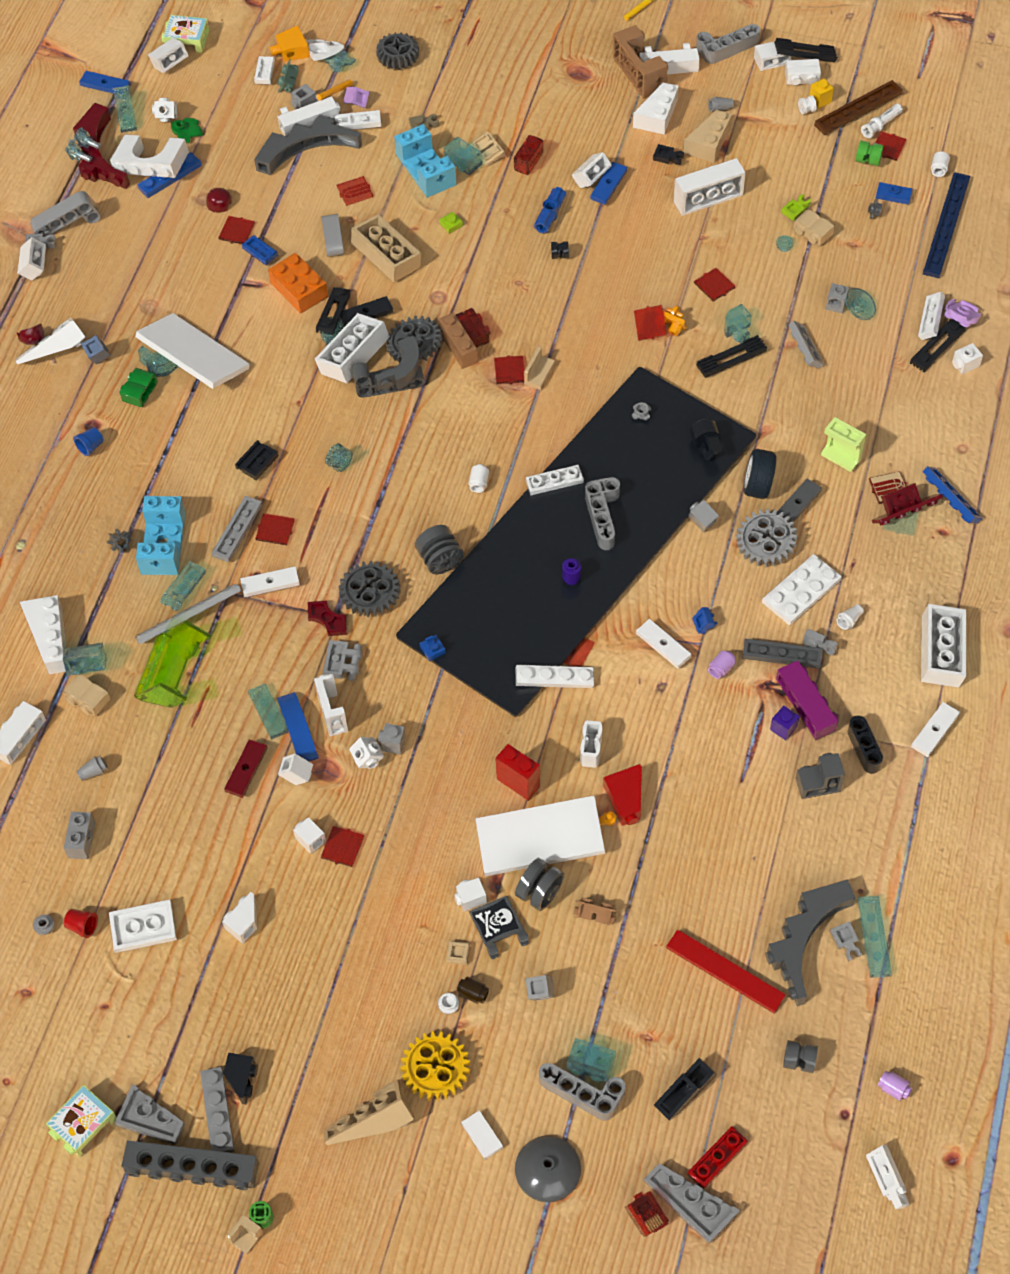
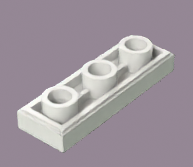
M579 465L526 477V483L530 495L581 484L584 483V479Z
M296 566L240 578L244 597L300 585Z
M647 620L636 630V634L677 669L691 658L689 651L652 620Z
M942 702L916 737L911 747L929 757L957 719L960 712Z

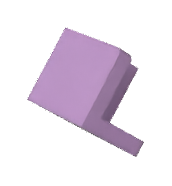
M347 87L343 103L366 108L369 91L357 87Z

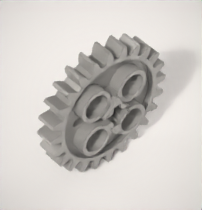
M768 508L765 513L759 509L758 515L752 512V518L746 516V522H740L742 528H737V547H741L739 551L740 554L744 553V559L750 557L751 564L756 560L757 566H760L761 562H764L765 567H767L768 562L775 566V561L781 564L782 557L788 559L787 553L793 554L792 548L796 547L795 541L798 540L797 535H795L797 529L793 528L794 522H789V516L784 518L783 512L777 515L776 509L772 513H769ZM763 524L768 525L766 528L760 527ZM777 533L784 534L783 536H776ZM752 539H757V540H758V541L755 542V543L750 542V540H752ZM769 547L774 548L772 551H766Z

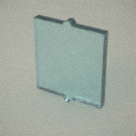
M909 511L905 517L899 519L894 517L890 519V523L883 525V529L896 532V534L902 533L913 536L919 511L913 513Z

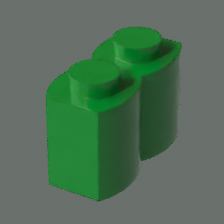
M135 368L133 372H130L128 381L120 388L119 393L122 401L143 407L149 394L152 393L157 384L156 374Z

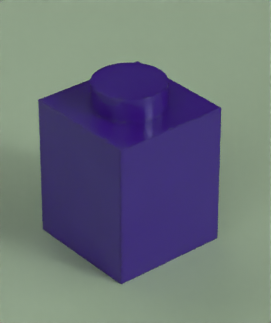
M783 705L772 718L770 730L786 741L798 727L800 716Z

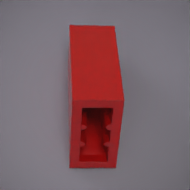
M641 764L603 777V787L621 826L633 825L641 817Z

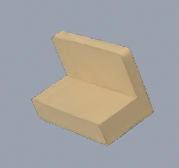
M541 347L537 348L524 371V385L538 390L542 389L555 365V360L542 356Z

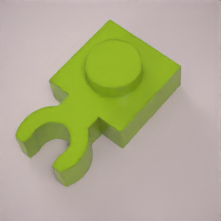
M802 194L799 196L798 201L792 199L782 208L781 213L795 221L810 206L811 199L803 201L805 195Z

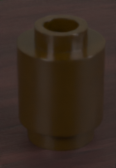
M468 976L465 979H461L457 986L460 997L476 1004H484L490 988L486 987V984Z

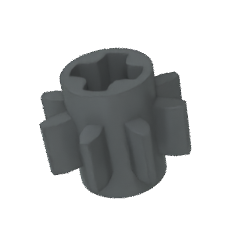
M115 529V533H109L110 539L106 542L112 545L111 550L115 551L118 549L122 553L123 549L130 548L128 543L131 539L126 537L128 532L123 531L121 533L120 530Z

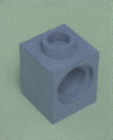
M96 335L81 344L88 358L96 365L111 356L105 343Z

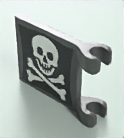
M507 895L469 911L491 959L499 957L498 949L494 943L514 934L517 935L521 946L529 944L528 935L523 929Z

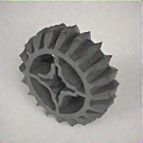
M389 33L388 36H383V39H379L376 47L379 63L387 66L388 69H407V66H412L413 63H416L419 56L418 43L408 33Z

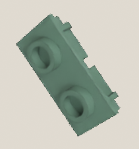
M289 59L287 65L284 64L281 73L283 76H280L277 84L280 85L279 93L281 89H284L286 92H291L294 89L299 69L297 65L290 64L291 59Z

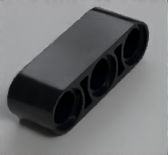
M854 716L850 719L847 731L850 741L863 769L870 774L877 773L882 764L883 754L867 720L863 716ZM869 760H875L877 763H872Z

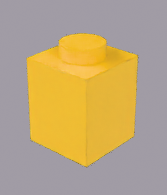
M825 78L811 84L809 96H814L818 109L832 102L834 88Z

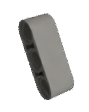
M338 214L321 216L327 257L344 255Z

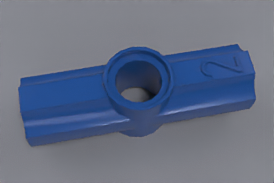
M560 187L553 188L548 199L543 202V208L534 224V228L539 233L544 234L548 232L553 221L558 217V211L566 197V192Z

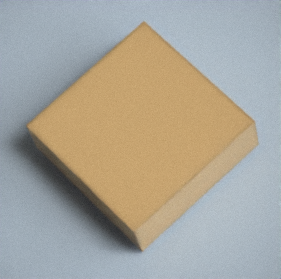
M449 941L446 963L467 965L470 943Z

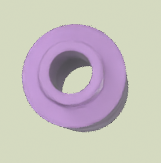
M720 651L709 664L708 672L716 679L724 677L736 664L735 656L730 651Z
M885 1071L878 1083L883 1092L899 1101L903 1098L907 1099L912 1091L910 1087L911 1082L894 1072Z

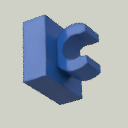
M702 607L692 617L698 634H705L708 629H713L718 624L713 621L714 614L710 613L708 607Z
M437 635L425 638V641L419 643L428 661L446 653Z

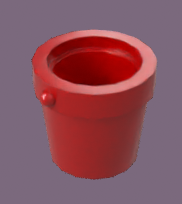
M70 909L64 917L63 924L66 929L81 937L89 938L97 927L98 917L92 911Z

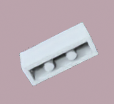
M24 701L14 709L12 716L1 726L0 760L12 765L46 721L41 710Z

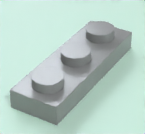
M792 321L789 324L792 331L791 335L796 339L799 350L804 354L805 362L809 366L820 369L824 363L805 326Z

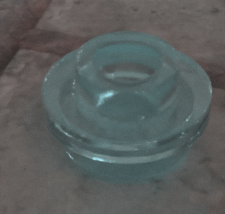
M786 235L780 236L776 240V245L780 251L787 252L793 247V239Z

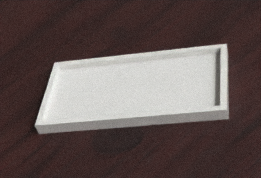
M174 313L136 331V338L212 389L249 370L248 362Z
M594 796L476 818L485 876L527 869L538 857L549 864L605 854Z

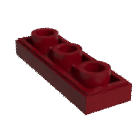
M248 740L224 788L226 793L241 798L244 797L268 749L267 745Z

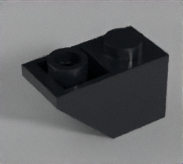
M228 1053L223 1074L240 1102L246 1105L247 1099L252 1096L253 1085H251L252 1078L257 1075L258 1065L253 1056Z

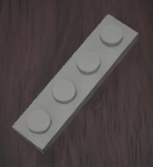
M248 496L244 497L213 549V557L228 563L230 562L263 506L262 501Z
M222 1067L200 1071L211 1151L235 1152Z

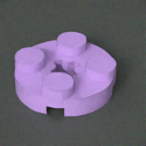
M956 299L948 301L944 314L947 318L960 322V325L964 327H969L970 324H976L979 321L981 312L978 313V308L975 305L961 300L960 303L955 302Z

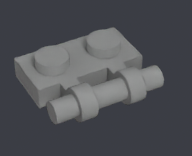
M329 640L323 675L333 674L334 678L342 679L345 672L349 673L348 680L355 681L356 675L359 674L360 668L358 664L359 660L362 659V646L355 644L354 649H348V642ZM346 658H352L351 664H345Z

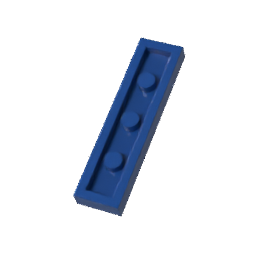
M190 152L175 178L150 176L137 184L138 189L149 198L201 167V161Z
M927 466L923 470V473L927 476L926 480L938 488V493L950 501L949 504L952 508L960 511L964 521L978 524L983 519L935 467Z

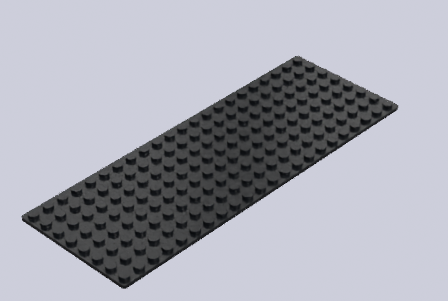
M638 367L543 471L545 473L579 465L584 483L535 495H530L529 489H527L397 632L396 638L426 658L419 643L425 641V638L437 635L446 653L431 660V662L514 717L519 716L543 687L516 686V665L561 666L689 517L690 507L696 502L700 503L755 440L756 433L646 369ZM642 402L651 407L648 420L634 419L632 417L635 404ZM702 419L715 421L720 434L719 442L722 451L718 455H714L709 461H706L699 448L695 447L690 434L691 426ZM613 477L620 482L619 498L616 501L607 502L615 530V545L610 550H603L598 546L585 500V486L590 481ZM570 558L577 559L581 564V578L574 585L567 584L562 578V564Z

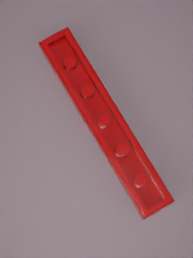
M678 929L666 945V948L774 1014L786 994Z

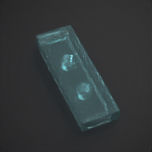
M266 683L248 690V694L270 739L272 740L288 733L286 723Z

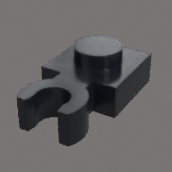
M658 144L653 155L654 161L666 164L673 161L676 165H681L684 158V152H674L673 147Z

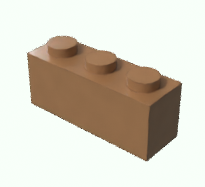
M452 313L439 318L438 325L442 332V338L461 368L464 369L478 363L477 348L456 315Z

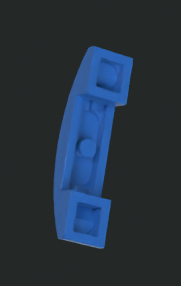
M296 693L278 697L277 701L295 753L307 761L319 759Z

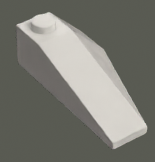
M70 317L55 328L51 336L44 337L38 342L37 346H32L15 361L17 364H21L72 348L74 345L78 347L85 342L83 340L85 335Z

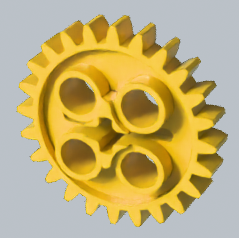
M434 1031L431 1032V1037H427L423 1033V1040L415 1037L416 1044L409 1043L410 1051L404 1050V1055L407 1058H401V1063L404 1064L400 1067L401 1072H404L402 1079L408 1080L406 1087L410 1088L413 1086L412 1094L419 1091L420 1099L426 1094L428 1101L432 1099V1096H436V1100L439 1101L440 1095H443L447 1100L449 1092L455 1096V1088L462 1090L461 1082H467L465 1075L470 1074V1069L467 1068V1066H470V1060L466 1059L469 1057L468 1052H463L465 1049L464 1044L458 1046V1038L451 1041V1034L444 1038L442 1031L438 1037L435 1036ZM430 1051L432 1055L430 1057H423L422 1053ZM446 1054H450L453 1056V1058L449 1061H445L442 1059L443 1056ZM435 1063H438L439 1065L436 1066V1069H433L432 1067ZM421 1071H425L428 1073V1075L425 1078H419L417 1076L418 1073ZM441 1075H448L449 1079L442 1082L439 1080V1077Z

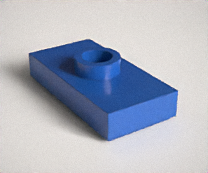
M879 182L876 199L909 205L913 188Z
M255 235L242 244V249L265 265H268L278 256L276 250Z

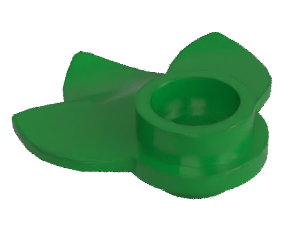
M185 118L182 121L175 120L171 123L172 132L178 138L185 139L186 143H190L191 137L203 136V131L198 126L199 121L197 119Z

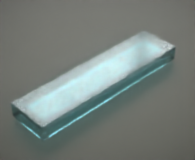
M879 896L858 897L857 902L870 978L890 977L892 972Z

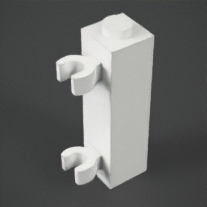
M683 43V49L657 52H652L651 46H645V53H639V57L643 62L660 56L668 64L667 74L699 71L697 48L690 49L689 43Z
M332 96L288 112L285 106L280 108L282 114L278 116L279 128L283 135L287 137L296 123L311 128L319 114L334 119L341 111L338 102L333 100Z

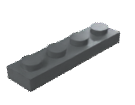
M745 638L742 659L786 665L798 660L802 666L820 669L822 648Z

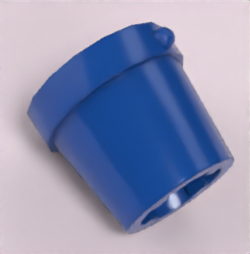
M94 427L81 434H77L73 438L77 449L85 456L92 454L104 441L102 434Z

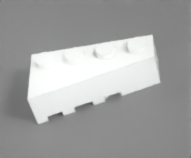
M58 595L21 601V607L49 675L67 672L68 662L63 610Z

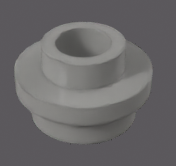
M40 915L34 920L33 928L36 933L47 935L52 932L54 921L49 915ZM47 922L45 926H40L41 923Z

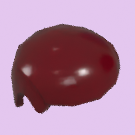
M213 188L206 196V206L212 212H225L228 210L229 204L232 203L230 192L224 188Z
M40 323L34 327L21 330L19 333L17 332L19 341L26 345H35L40 342L44 337L42 324Z

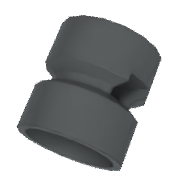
M787 1040L783 1068L795 1070L797 1067H800L803 1072L814 1073L818 1046L807 1043L801 1046L800 1042Z

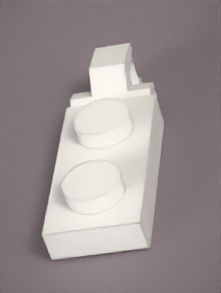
M882 1145L866 1154L883 1196H886L889 1201L893 1202L895 1209L907 1207L909 1202L905 1194L906 1188L888 1146Z

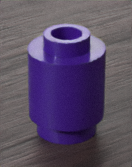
M573 558L565 560L562 564V578L569 585L576 584L581 578V564L577 559Z

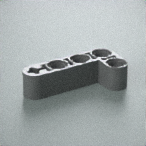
M357 363L352 368L357 395L365 398L421 387L425 384L422 367L419 366L415 378L404 388L397 390L396 386L393 385L388 389L378 391L375 384V375L393 368L369 372L366 363Z

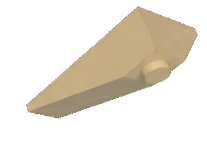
M398 1079L373 1093L374 1098L364 1105L361 1102L357 1105V1109L351 1116L344 1115L323 1131L325 1144L331 1145L394 1131L400 1127L407 1126L414 1120L412 1109Z

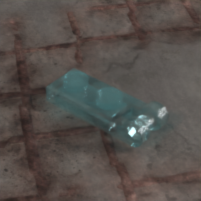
M189 561L163 594L160 603L165 606L169 605L171 609L179 611L182 603L206 574L205 568Z

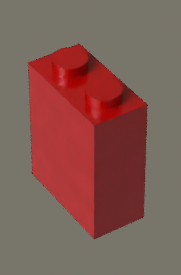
M507 744L496 757L497 780L529 801L540 788V765Z

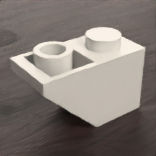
M252 892L247 896H243L233 911L227 912L222 921L225 930L242 944L257 930V904Z

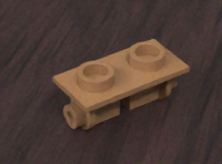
M583 897L581 901L576 900V903H580L579 907L575 906L573 915H577V918L592 920V915L595 913L597 914L595 922L607 925L614 924L616 916H612V913L618 911L613 909L614 905L603 902L601 906L594 905V900Z

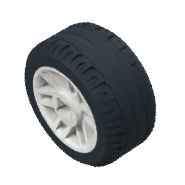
M762 449L752 451L744 480V493L746 496L760 499L768 497L776 468V455L774 452Z

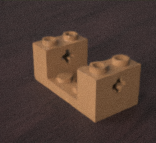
M637 25L613 33V59L644 99L649 97L663 82H668V64L660 56L642 61L639 53L644 52L643 41L645 36L643 31Z

